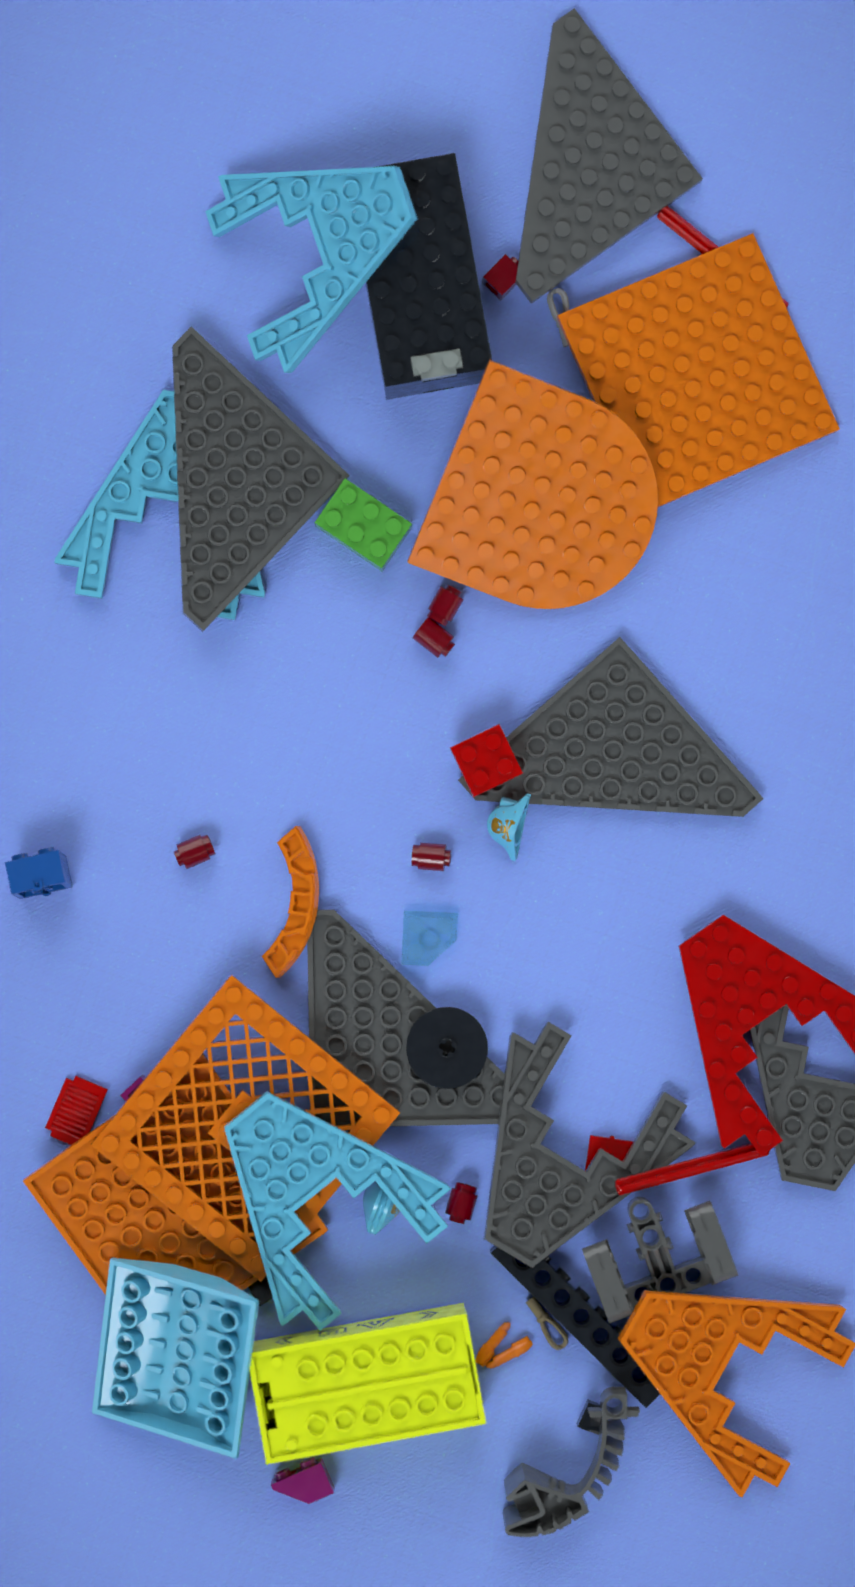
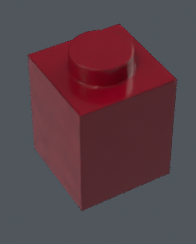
M505 254L482 278V283L500 301L517 285L515 280L518 260L515 257L509 258Z

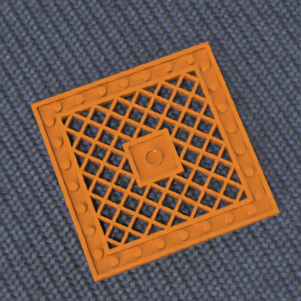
M231 974L94 1139L91 1146L261 1282L266 1276L257 1241L252 1238V1236H255L254 1230L248 1231L247 1218H250V1216L246 1212V1203L241 1185V1193L225 1195L224 1182L239 1180L238 1174L223 1176L222 1162L234 1160L232 1156H221L220 1145L222 1144L231 1152L224 1126L262 1096L255 1095L254 1082L269 1080L270 1093L279 1098L290 1097V1103L295 1105L294 1097L309 1095L310 1109H305L304 1111L314 1116L315 1114L330 1113L333 1126L341 1130H349L347 1133L372 1146L397 1118L400 1111ZM235 1014L242 1019L230 1021ZM244 1025L245 1039L230 1040L229 1026ZM248 1025L263 1037L249 1038ZM225 1027L226 1040L212 1042ZM265 1042L266 1056L251 1057L250 1043ZM269 1042L284 1054L270 1055ZM246 1044L247 1058L232 1059L230 1045ZM227 1046L228 1060L212 1061L211 1047ZM207 1049L209 1062L195 1063ZM286 1059L288 1073L272 1074L271 1061ZM291 1060L305 1071L292 1072ZM267 1061L268 1075L253 1076L252 1063ZM248 1063L249 1077L234 1078L232 1065ZM228 1065L230 1079L215 1081L213 1067ZM209 1067L210 1081L195 1083L194 1068ZM190 1069L191 1083L178 1084ZM307 1076L309 1090L293 1091L292 1078ZM312 1077L326 1088L313 1089ZM288 1078L289 1092L274 1093L273 1080ZM250 1082L251 1096L242 1089L235 1097L234 1084ZM230 1084L232 1098L216 1099L215 1086ZM211 1086L212 1100L197 1102L196 1088ZM192 1088L193 1102L177 1103L176 1090ZM172 1091L173 1104L160 1105ZM328 1093L330 1107L314 1108L313 1095ZM333 1094L347 1105L334 1106ZM230 1104L218 1118L217 1105ZM213 1105L214 1119L199 1120L197 1107ZM193 1107L195 1121L179 1123L178 1109ZM174 1109L175 1123L160 1125L159 1111ZM349 1111L350 1124L335 1125L334 1112ZM354 1111L360 1115L356 1122L354 1120ZM155 1112L156 1125L143 1126ZM212 1125L207 1132L213 1138L200 1140L199 1126ZM195 1127L196 1140L181 1142L180 1128ZM176 1129L177 1142L162 1144L161 1130ZM156 1131L158 1144L142 1146L141 1132ZM136 1133H137L138 1145H136V1144L131 1140V1139L135 1136ZM216 1144L218 1157L202 1159L201 1145ZM197 1146L198 1159L183 1161L182 1147ZM178 1148L179 1161L164 1163L162 1149ZM158 1150L159 1162L145 1151ZM218 1163L219 1176L204 1178L203 1164ZM199 1165L200 1178L185 1180L184 1166ZM180 1167L181 1180L166 1168ZM337 1177L295 1211L306 1226L342 1184ZM220 1182L221 1195L206 1197L205 1184ZM201 1184L202 1197L187 1185ZM241 1199L242 1212L227 1214L226 1201ZM222 1201L223 1214L209 1202ZM243 1218L244 1231L233 1223L231 1219Z

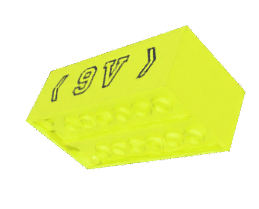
M464 1303L323 1328L321 1331L317 1329L253 1342L250 1375L266 1465L486 1424Z

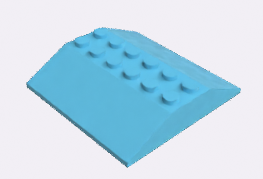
M111 1258L92 1413L237 1459L241 1443L259 1300L223 1278L179 1265Z

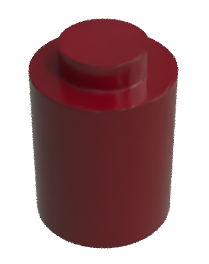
M429 617L412 637L437 658L441 654L446 657L455 646L452 642L454 636Z

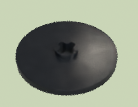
M439 1007L426 1012L413 1024L408 1034L406 1052L412 1070L422 1081L433 1087L452 1089L469 1083L480 1073L486 1062L488 1042L481 1024L471 1014L455 1007ZM447 1040L452 1041L451 1046L455 1048L454 1052H448L447 1055H443V1049L439 1048V1045L441 1043L445 1044Z

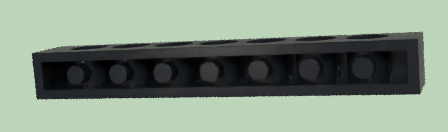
M495 1245L491 1248L490 1253L645 1408L660 1395L646 1375L642 1379L632 1377V1371L639 1366L628 1352L622 1360H616L612 1357V1353L616 1348H624L618 1340L623 1329L619 1325L614 1328L609 1324L605 1311L599 1305L594 1308L588 1302L590 1296L580 1286L575 1289L568 1282L571 1279L570 1276L561 1267L556 1270L549 1263L552 1260L549 1255L534 1267H529L526 1264H519L513 1256ZM546 1270L549 1272L550 1278L546 1283H538L535 1280V1274L538 1271ZM560 1289L569 1292V1298L562 1303L554 1299L555 1293ZM578 1309H585L589 1313L588 1318L583 1322H578L573 1318L575 1311ZM598 1328H604L608 1331L606 1339L597 1341L593 1338L594 1331Z

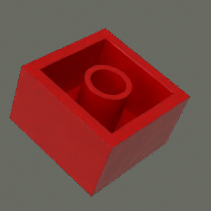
M500 724L450 747V751L473 798L523 774Z

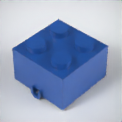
M54 847L38 850V855L28 856L27 853L11 856L12 861L5 862L11 894L19 899L37 895L49 896L51 892L73 887L67 857L59 850H54Z

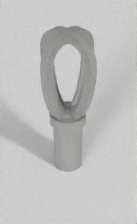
M556 288L548 293L547 303L551 315L556 321L557 328H559L563 347H567L569 345L556 318L558 313L553 301V295L558 293L561 296L563 313L569 310L567 293L561 288Z

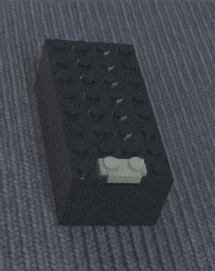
M451 153L377 166H395L400 168L417 216L414 224L365 283L386 400L480 384L489 359L492 360L456 155Z

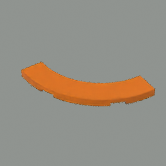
M295 826L277 842L285 857L289 874L292 877L293 891H291L289 917L285 928L281 930L272 946L262 955L275 978H281L298 959L308 942L317 915L319 902L317 864L308 838L301 826Z

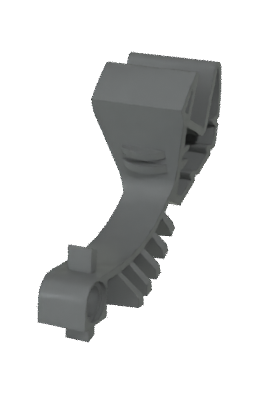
M609 1387L605 1389L600 1397V1407H587L590 1417H600V1431L593 1461L578 1484H567L524 1463L518 1465L504 1479L506 1500H514L515 1503L505 1507L502 1511L506 1534L517 1537H535L540 1533L542 1536L554 1533L557 1529L561 1530L569 1525L572 1519L577 1520L589 1512L584 1498L587 1490L600 1500L603 1496V1489L594 1480L597 1478L609 1486L612 1481V1474L608 1468L617 1471L619 1467L617 1455L622 1456L624 1425L620 1419L638 1417L640 1412L639 1407H627L625 1387ZM612 1398L620 1400V1404L614 1408L608 1407L607 1402Z

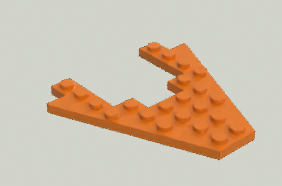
M645 1290L618 1337L620 1343L737 1495L742 1498L754 1476L778 1487L791 1463L723 1426L735 1402L713 1389L738 1344L741 1343L762 1355L775 1331L843 1368L855 1348L854 1341L835 1331L846 1311V1308L838 1304Z

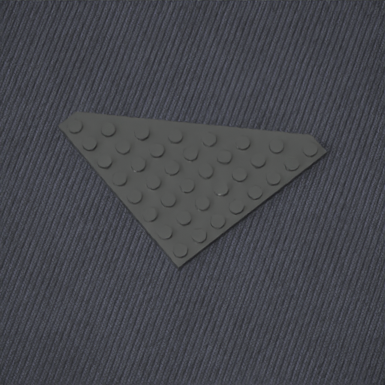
M575 8L555 21L551 29L515 283L531 304L703 180Z
M190 327L172 346L182 612L203 632L339 488L343 480L347 479L350 475L193 327Z
M621 637L614 641L506 737L523 774L474 797L476 801L500 802L502 797L520 800L525 794H531L529 804L744 817L764 799ZM462 776L460 779H458V781L461 783V785H462V786L469 792V794L472 796V794H471V792H470V790H469V788H468V786H467V784H466V782H465V780H464V778H463V776Z
M317 910L316 920L307 942L309 1038L400 1111V1114L390 1126L498 1124L505 1074L487 1057L480 1073L472 1081L461 1087L442 1089L422 1081L409 1064L406 1043L408 1034L417 1019L436 1007L335 910ZM447 1040L445 1044L441 1043L439 1045V1048L443 1049V1055H447L448 1052H454L455 1048L451 1046L452 1041ZM312 1077L313 1089L326 1088ZM328 1093L313 1095L314 1108L330 1107ZM333 1094L334 1106L347 1105ZM349 1111L334 1112L335 1125L350 1124ZM354 1111V1120L356 1122L360 1115ZM330 1113L315 1114L316 1117L331 1124Z

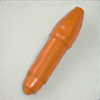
M504 1322L499 1326L489 1340L483 1344L475 1358L477 1364L484 1367L495 1355V1348L508 1334L510 1322Z
M528 1336L517 1340L511 1344L512 1346L509 1349L492 1357L493 1360L489 1361L486 1367L492 1369L515 1357H519L532 1347V1341L529 1340Z

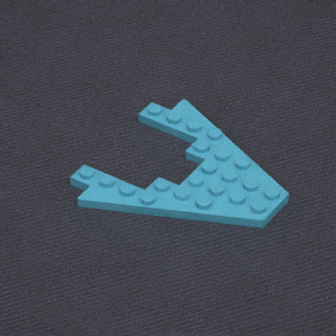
M399 167L230 174L218 177L226 200L205 211L213 236L221 237L278 205L284 225L287 227H292L308 218L323 262L322 266L302 276L310 299L309 303L247 335L255 360L262 361L278 353L284 373H292L417 220Z
M162 391L55 558V564L79 568L75 589L76 595L103 599L116 520L142 524L147 497L178 502L174 391ZM260 572L217 618L236 620L240 594L265 598Z
M265 1092L224 1126L278 1318L282 1326L303 1310L321 1331L341 1314L340 1309L291 1251L292 1248L311 1234V1231L295 1211L336 1177L353 1198L376 1181L426 1243L430 1242L448 1227L432 1206L433 1203L451 1190L448 1184L269 1092Z

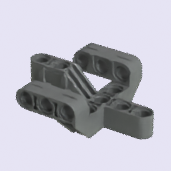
M635 1197L628 1203L627 1211L631 1223L627 1224L629 1233L634 1232L639 1246L636 1252L640 1261L645 1259L650 1273L649 1276L624 1285L607 1239L582 1248L609 1324L631 1316L639 1301L634 1297V1294L640 1287H645L649 1291L686 1293L710 1283L714 1285L738 1276L710 1201L684 1210L701 1256L676 1266L673 1265L669 1252L670 1249H673L670 1238L665 1237L660 1224L663 1221L661 1213H655L651 1203L644 1197ZM637 1204L647 1205L648 1211L645 1216L636 1217L633 1215V1209ZM655 1230L657 1232V1239L654 1242L646 1243L643 1241L645 1231ZM690 1268H697L700 1272L698 1279L695 1281H688L685 1277L686 1272ZM664 1278H672L674 1286L672 1289L664 1291L660 1288V1282Z

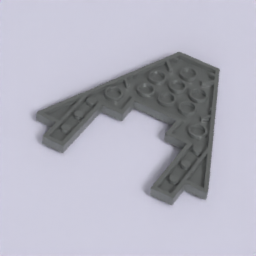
M784 1005L750 1029L754 1053L758 1057L756 1063L768 1120L783 1140L774 1147L780 1178L787 1182L836 1191L855 1164V1084L804 1073L809 1047L782 1041L789 1010L787 1005Z
M550 1022L545 1024L534 1044L514 1032H511L509 1036L484 1239L529 1267H534L628 1196L630 1193L618 1195L615 1189V1181L617 1179L667 1166L695 1144L693 1140L674 1130L687 1105L666 1092H662L623 1161L599 1148L588 1168L584 1171L541 1145L554 1120L534 1109L531 1105L571 1038L570 1034Z

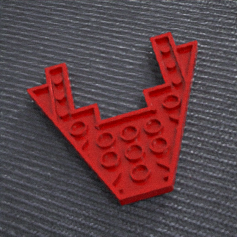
M721 915L678 947L720 1144L723 1148H726L745 1134L757 1153L762 1156L783 1140L736 1075L738 1071L758 1058L742 1035L784 1005H787L801 1026H804L824 1011L855 1055V995L727 916Z

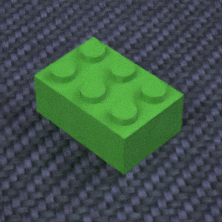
M346 478L315 521V526L381 572H383L412 529V523Z

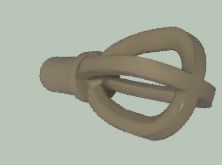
M533 1296L525 1302L537 1318L536 1321L540 1323L542 1332L551 1347L555 1350H561L568 1345L567 1334L554 1319L549 1317L550 1315L544 1311L537 1299ZM545 1321L552 1324L563 1337L562 1344L557 1345L546 1329Z

